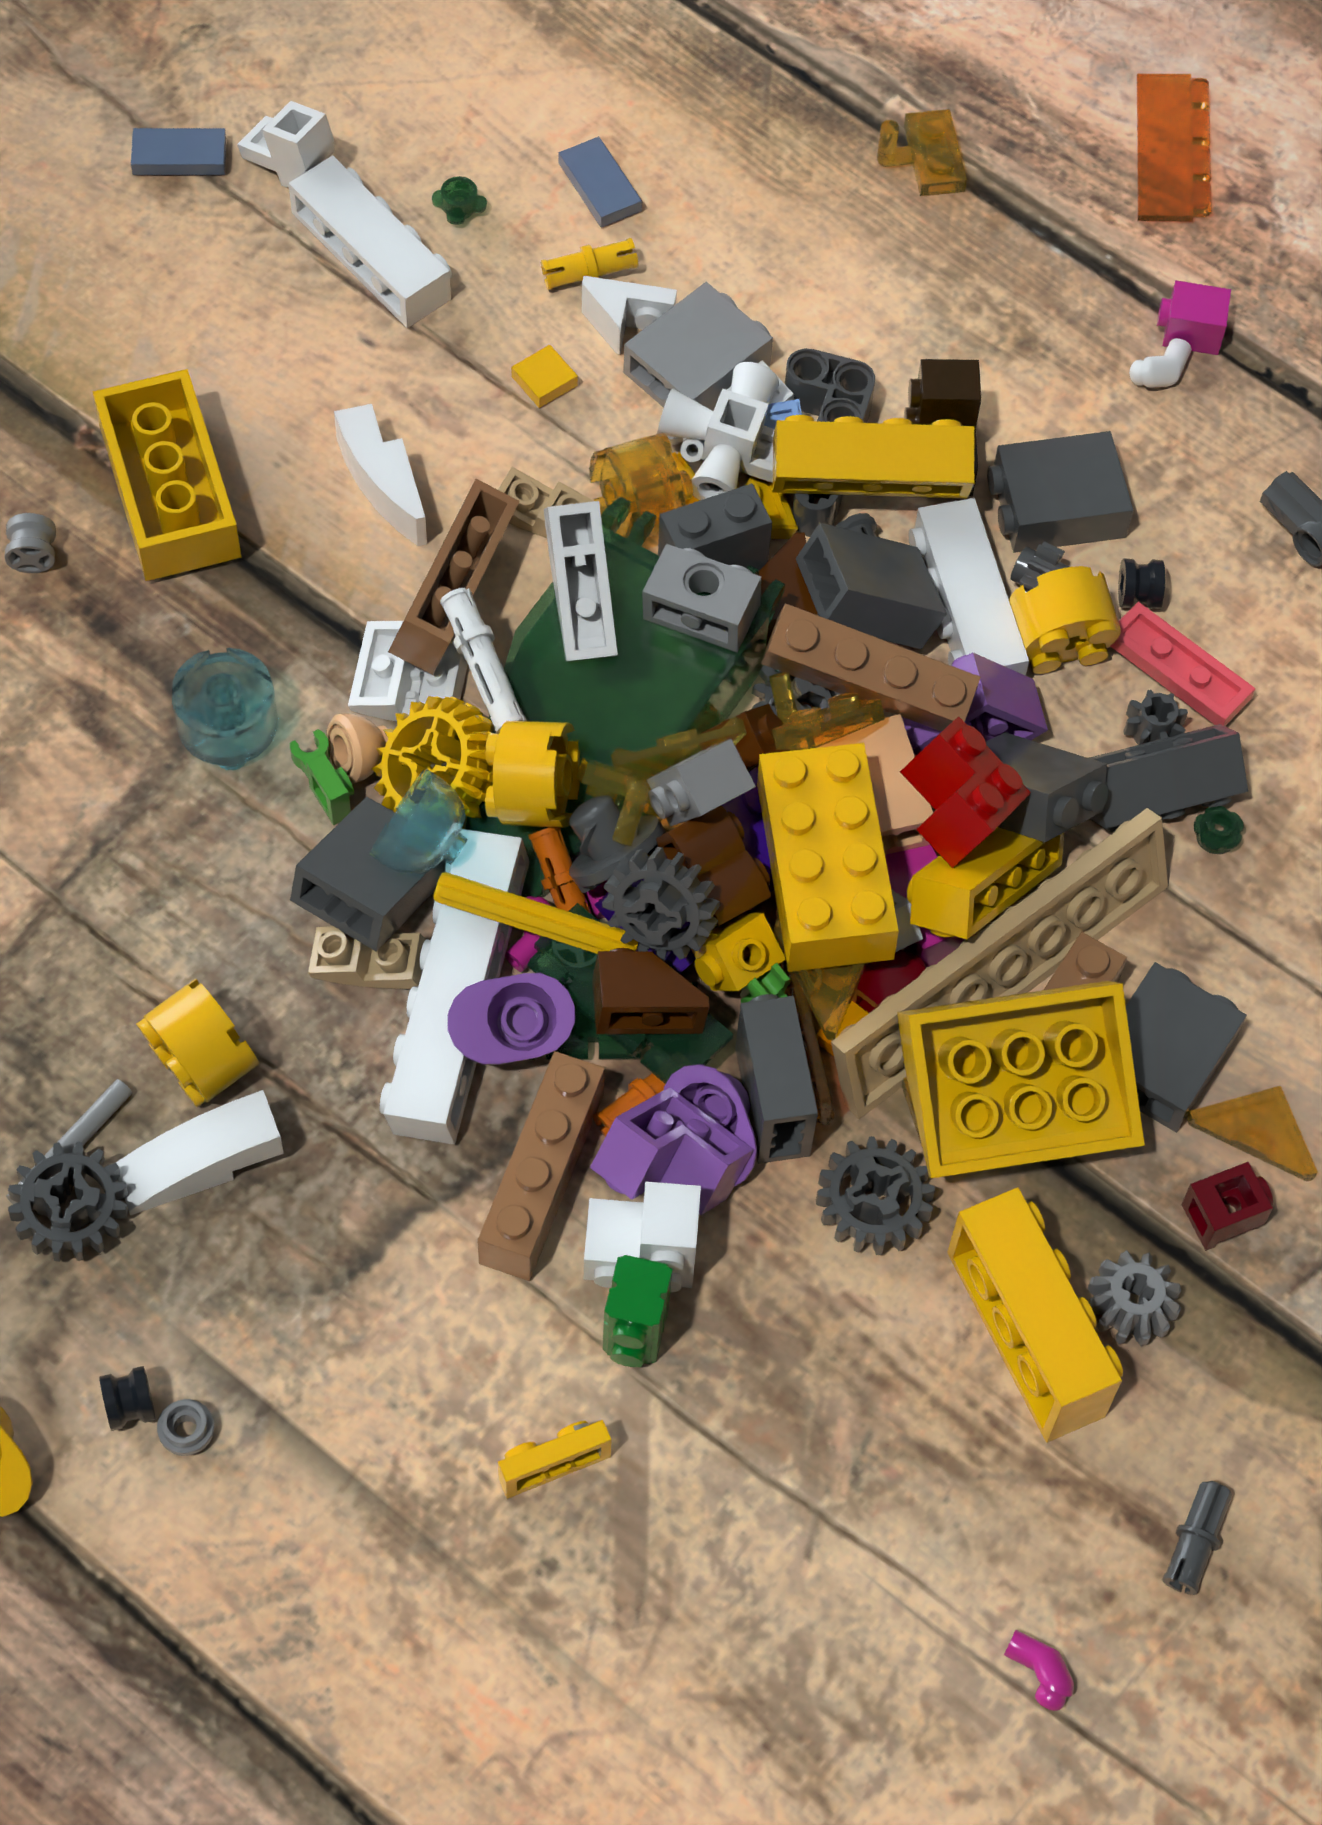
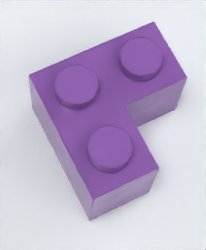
M973 652L953 661L951 666L981 677L965 723L977 729L985 741L1004 732L1033 740L1048 731L1034 679ZM902 717L913 753L916 755L941 733L939 730Z
M669 1087L615 1118L590 1168L604 1178L611 1189L625 1194L631 1200L645 1192V1182L701 1186L699 1214L703 1215L728 1198L754 1149Z

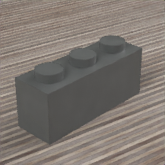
M1221 724L1089 757L1090 759L1107 763L1106 785L1108 786V798L1104 805V811L1090 818V820L1111 832H1115L1123 822L1130 821L1146 808H1149L1162 819H1172L1185 813L1184 808L1202 804L1204 807L1222 806L1232 801L1231 796L1248 792L1240 734Z

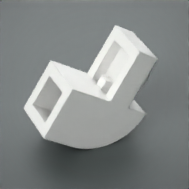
M290 101L274 118L265 116L237 145L243 159L276 171L281 186L289 188V182L329 158L334 152L335 144L326 114Z

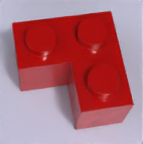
M959 716L900 771L909 783L935 809L916 830L952 868L989 836L1031 793L1023 784L1018 772L1013 767L1004 764L986 745L982 734L974 727L967 725Z

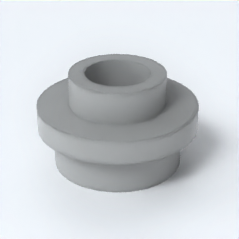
M183 1399L171 1403L162 1411L157 1423V1433L160 1442L169 1452L188 1456L200 1452L209 1444L214 1433V1422L210 1411L205 1405L195 1400ZM183 1422H192L196 1425V1430L192 1435L182 1437L176 1433L177 1427Z

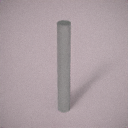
M116 1079L57 1141V1143L61 1144L64 1153H72L77 1142H82L84 1145L130 1097L132 1091L124 1082ZM53 1147L44 1155L46 1159L53 1156ZM9 1193L6 1195L7 1199H8L12 1204L17 1203V1202H15V1201H13V1200L10 1199Z

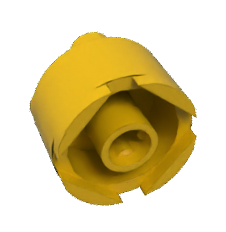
M1075 566L1053 570L1036 577L1039 586L1025 592L1022 585L1012 593L1009 602L1029 663L1035 674L1052 672L1059 668L1061 663L1079 660L1081 665L1086 666L1102 662L1109 656L1107 648L1117 640L1121 633L1105 576L1101 571H1099L1098 576H1093L1091 567Z
M506 721L502 725L499 734L490 733L488 735L485 750L486 761L488 765H493V786L488 787L485 798V809L488 817H498L503 825L562 828L570 825L569 820L573 813H565L567 801L578 800L580 785L578 741H568L567 737L568 733L575 731L571 723Z
M196 978L143 1016L142 1020L136 1023L138 1029L149 1042L148 1045L164 1067L167 1070H171L179 1081L178 1084L196 1107L205 1101L209 1102L259 1065L258 1059L247 1042L243 1041L240 1043V1037L234 1029L235 1025L209 991L201 983L199 984Z

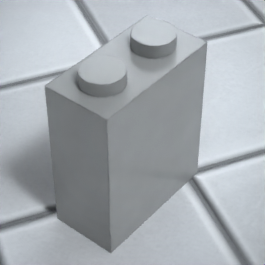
M705 282L624 344L623 373L662 407L665 406L668 395L673 388L714 411L722 388L727 390L731 387L733 370L737 364L742 362L759 363L763 360L770 367L773 337L762 323L753 321L738 309L730 296L725 293H719L708 282Z

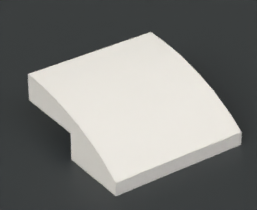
M367 621L348 703L350 710L371 717L397 721L395 713H406L409 715L411 702H422L425 704L428 696H438L442 699L445 697L460 699L468 663L464 655L459 654L453 642L456 637L455 634L432 675L388 652L403 621Z

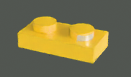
M601 1420L591 1425L587 1421L575 1422L561 1429L557 1433V1438L538 1446L535 1442H526L506 1452L504 1455L505 1459L498 1461V1479L506 1498H511L610 1458L612 1439L604 1421Z

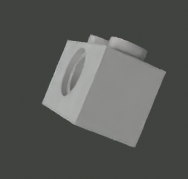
M666 543L642 591L643 619L738 653L761 605V576L753 574L743 566L727 565L707 558L697 550L691 548L681 549ZM708 592L711 593V595L700 596L697 595V593Z
M732 739L700 751L647 779L651 788L648 793L651 805L660 818L667 819L670 826L702 816L756 787Z

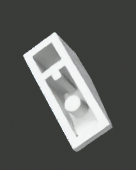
M599 501L547 507L544 509L548 551L566 661L618 655Z

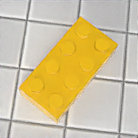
M188 369L92 391L99 426L145 581L242 558L237 524Z
M856 743L759 754L757 787L788 972L894 960L899 929L865 744Z
M1019 1187L959 1211L947 1253L1046 1443L1105 1418L1122 1382L1123 1369L1114 1349L1109 1345L1104 1347L1094 1329L1097 1326V1322L1089 1302L1084 1297L1078 1298L1068 1281L1071 1278V1274L1065 1257L1060 1250H1052L1043 1234L1045 1224L1038 1207L1032 1201L1027 1203Z

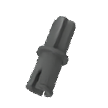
M1215 1481L1202 1482L1200 1484L1185 1525H1179L1176 1529L1179 1540L1167 1572L1162 1578L1164 1584L1170 1588L1181 1592L1184 1585L1186 1586V1594H1197L1198 1586L1211 1551L1218 1550L1220 1546L1217 1535L1232 1498L1230 1489Z

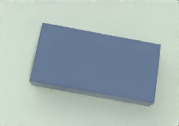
M133 128L131 151L132 175H225V128Z
M599 136L558 152L559 165L601 228L642 211V200Z

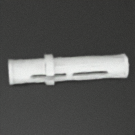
M458 588L445 594L440 602L456 636L453 641L457 652L464 655L474 681L490 714L496 734H499L502 725L506 721H527L518 705L513 689L492 643L495 639L493 631L481 619L471 590L469 588Z

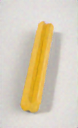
M443 872L440 875L434 891V900L438 903L598 954V951H610L616 948H629L636 951L639 943L634 939L626 944L620 941L625 933L624 929L610 927L609 924L448 872Z

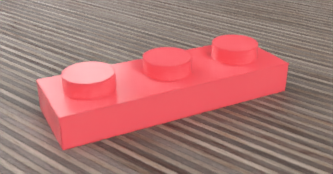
M1139 601L1118 621L1121 633L1110 647L1214 725L1221 724L1226 726L1252 699L1255 687Z

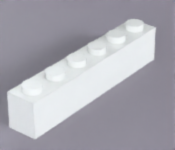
M462 829L457 848L452 847L449 849L445 872L521 896L530 861L523 840L520 837ZM435 901L433 906L434 932L432 939H426L422 945L420 969L423 972L419 986H413L408 995L407 1016L410 1019L405 1035L399 1034L395 1042L393 1061L396 1069L392 1083L387 1082L383 1087L380 1098V1112L384 1114L394 1135L455 1145L477 1062L466 1058L453 1045L447 1030V1014L454 998L465 987L480 981L499 978L512 926Z

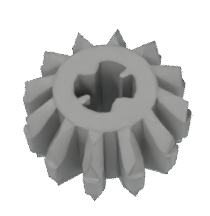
M1127 1250L1120 1254L1118 1264L1106 1259L1100 1265V1276L1092 1277L1089 1282L1088 1290L1094 1295V1297L1090 1298L1089 1304L1094 1314L1102 1315L1097 1325L1099 1332L1108 1331L1112 1327L1117 1329L1116 1341L1118 1345L1125 1343L1129 1334L1134 1335L1141 1347L1148 1343L1151 1333L1160 1338L1164 1337L1170 1328L1168 1321L1176 1320L1180 1313L1181 1307L1174 1301L1181 1292L1180 1284L1166 1281L1171 1272L1169 1264L1160 1266L1156 1270L1150 1266L1152 1262L1150 1252L1143 1254L1139 1263H1135ZM1130 1293L1139 1296L1138 1304L1129 1301Z

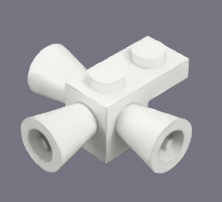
M754 362L737 364L733 370L731 391L722 388L714 411L679 391L671 389L660 418L657 435L705 440L701 458L705 461L689 482V490L698 500L736 489L739 472L773 483V435L775 429L764 426L769 405L768 402L779 387V379L766 366Z

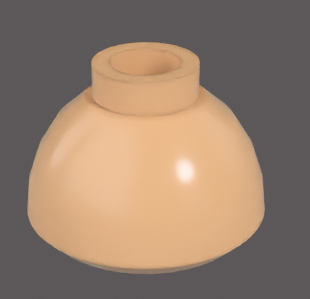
M343 713L334 715L326 732L330 750L329 759L333 768L342 767L352 784L372 775L374 771L371 768L382 761V756H380L376 748L385 747L388 738L383 729H387V727L384 725L376 726L369 719L357 714Z

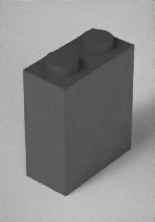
M1111 431L998 445L994 465L988 466L987 479L990 493L992 495L998 494L1001 505L998 507L999 528L1002 535H1009L1013 553L1022 552L1026 546L1036 550L1038 545H1042L1043 542L1055 547L1126 538L1134 510Z
M751 483L661 513L659 519L658 559L667 543L681 549L691 548L697 550L705 557L727 565L743 566L756 575L769 559L772 521L754 485ZM700 592L697 593V595L708 596L711 595V593Z
M819 523L796 557L797 564L817 613L823 618L884 641L922 649L947 615L918 547Z
M1006 732L986 741V745L1004 764L1013 767L1018 772L1023 784L1031 792L998 826L999 828L1047 842L1104 811V805L1108 798V786L1106 785L1107 763Z
M366 797L296 865L290 901L372 950L377 951L434 893L440 875L445 872L447 855L452 846L439 839L436 835L425 831L394 813L393 810Z
M1154 962L1127 1003L1126 1013L1140 1112L1177 1133L1237 1039L1247 1014L1238 1010L1237 1006L1228 998L1221 995H1212L1196 986L1181 971L1165 968Z
M773 994L754 997L749 1002L740 1004L735 1046L742 1085L747 1091L751 1105L749 1120L755 1135L757 1163L810 1157L818 1112L794 996L779 998Z

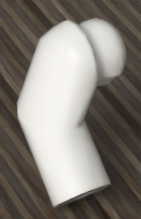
M1175 338L1169 342L1164 356L1146 357L1144 360L1134 361L1129 372L1131 381L1137 386L1145 385L1148 388L1174 385L1179 380L1191 353V345L1183 339Z

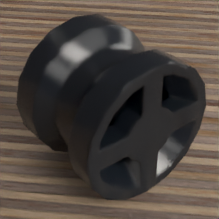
M1123 558L1118 580L1119 606L1121 608H1131L1139 601L1146 604L1150 609H1160L1165 592L1164 561L1152 559L1148 564H1137L1134 559Z
M144 1366L133 1368L129 1375L119 1378L112 1374L99 1377L111 1431L122 1429L127 1421L139 1419L144 1423L156 1420Z

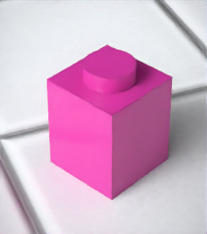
M1175 280L1171 298L1161 299L1158 312L1157 326L1165 327L1162 346L1168 347L1172 339L1178 338L1187 341L1191 345V351L1218 355L1227 327L1231 289Z

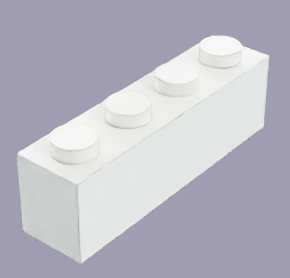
M332 155L288 183L292 214L406 328H409L451 300L450 278L452 277V272L446 260L440 254H433L422 243L413 227L408 224L404 226L393 215L387 202L380 196L375 197L363 185L360 176L354 169L350 167L346 169Z
M975 498L918 508L915 528L909 529V544L918 547L947 612L940 627L937 629V633L940 639L947 638L950 648L948 652V665H952L953 661L957 658L973 652L1026 676L1029 659Z

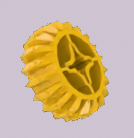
M428 696L425 704L422 702H411L409 715L406 713H395L397 727L395 729H383L388 738L385 747L376 748L380 756H382V761L371 768L377 776L382 777L374 787L379 792V795L384 796L381 805L393 810L394 813L429 833L449 834L451 827L454 829H466L467 816L470 818H482L479 805L482 801L485 802L487 789L493 784V765H488L485 753L488 735L493 733L495 728L491 720L484 717L478 707L469 703L465 704L464 701L455 697H445L442 699L438 696Z

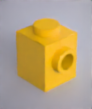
M741 913L714 928L698 951L691 949L696 958L695 969L701 980L710 986L712 991H739L754 978L757 979L771 970L774 964H780L786 960L764 913Z

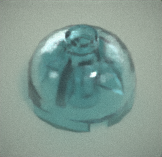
M426 768L419 774L401 799L393 817L388 824H385L369 852V855L380 863L401 874L420 875L430 872L442 860L451 865L468 840V838L460 834L466 815L464 804L458 793L444 779Z

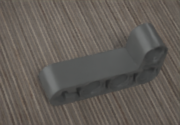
M808 348L797 350L790 355L787 360L785 385L793 392L794 400H800L802 412L819 416L817 421L834 422L836 418L845 416L858 417L863 420V423L868 422L875 386V374L868 364ZM794 493L792 514L798 527L797 531L799 533L805 532V536L810 537L819 523L834 526L843 495ZM814 496L820 498L818 504H813Z

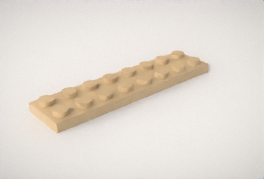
M1146 808L1130 821L1123 822L1113 834L1094 848L1084 851L1075 862L1056 876L1046 879L1037 890L1017 905L1004 910L998 919L976 935L965 939L956 950L937 964L927 967L918 978L898 993L885 998L879 1007L856 1024L846 1027L837 1038L831 1041L843 1101L855 1117L859 1120L908 1083L897 1012L1028 993L1055 973L1081 931L1098 940L1168 888L1162 818L1149 808Z

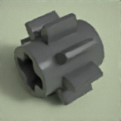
M1043 542L1042 545L1039 544L1036 551L1026 546L1014 565L1010 580L1021 586L1023 585L1025 592H1028L1039 586L1036 577L1053 570L1069 567L1060 562L1065 551L1046 542Z
M1151 689L1147 690L1142 704L1135 700L1129 702L1126 712L1129 719L1126 721L1123 731L1124 735H1133L1135 742L1140 745L1183 734L1186 730L1182 725L1185 723L1188 711L1187 709H1178V705L1174 700V694L1166 695L1163 693H1153Z

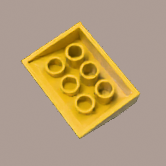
M1102 981L897 1012L904 1066L929 1178L1145 1146L1123 983Z

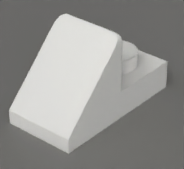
M583 276L582 313L614 352L619 355L626 327L643 330L676 305V289Z

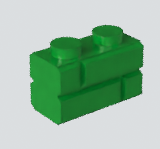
M628 1255L617 1258L612 1278V1288L609 1290L604 1309L603 1351L615 1363L627 1367H641L643 1363L650 1365V1363L657 1361L670 1303L672 1269L668 1267V1264Z

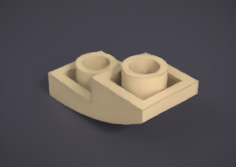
M511 467L498 489L520 501L509 523L547 538L544 518L545 508L593 502L590 498L559 481L555 488L551 489L514 467Z
M334 926L316 927L308 974L314 979L362 987L391 989L418 987L423 972L420 969V953L426 939L421 933L393 934L377 951H374Z

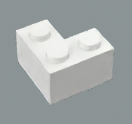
M645 1182L644 1203L589 1198L583 1279L594 1280V1283L599 1286L612 1288V1278L617 1258L628 1255L668 1264V1267L672 1269L671 1292L679 1291L681 1287L692 1288L701 1186Z

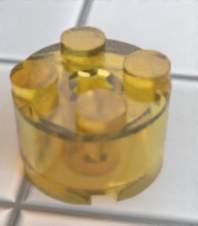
M664 433L648 435L594 452L591 457L589 467L590 483L599 481L602 497L594 499V501H599L601 505V521L611 538L616 542L624 540L623 545L659 535L660 514L685 506V500L692 499L693 497L691 479L686 471L678 470L672 456L671 443Z

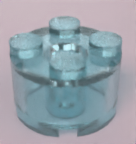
M226 648L227 652L210 654L209 650L203 651L189 658L178 669L173 679L172 705L178 735L184 747L196 758L206 763L219 765L225 770L240 769L247 761L254 759L264 752L275 737L279 720L273 683L264 663L249 652L237 648Z

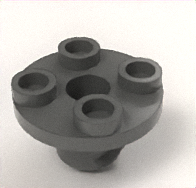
M600 795L582 803L573 812L569 820L571 828L581 841L580 855L572 863L569 875L582 893L588 892L599 886L603 881L608 880L624 857L630 860L634 853L641 848L647 854L655 851L658 847L656 838L667 832L659 819L654 815L633 819L628 812L618 808L610 796Z

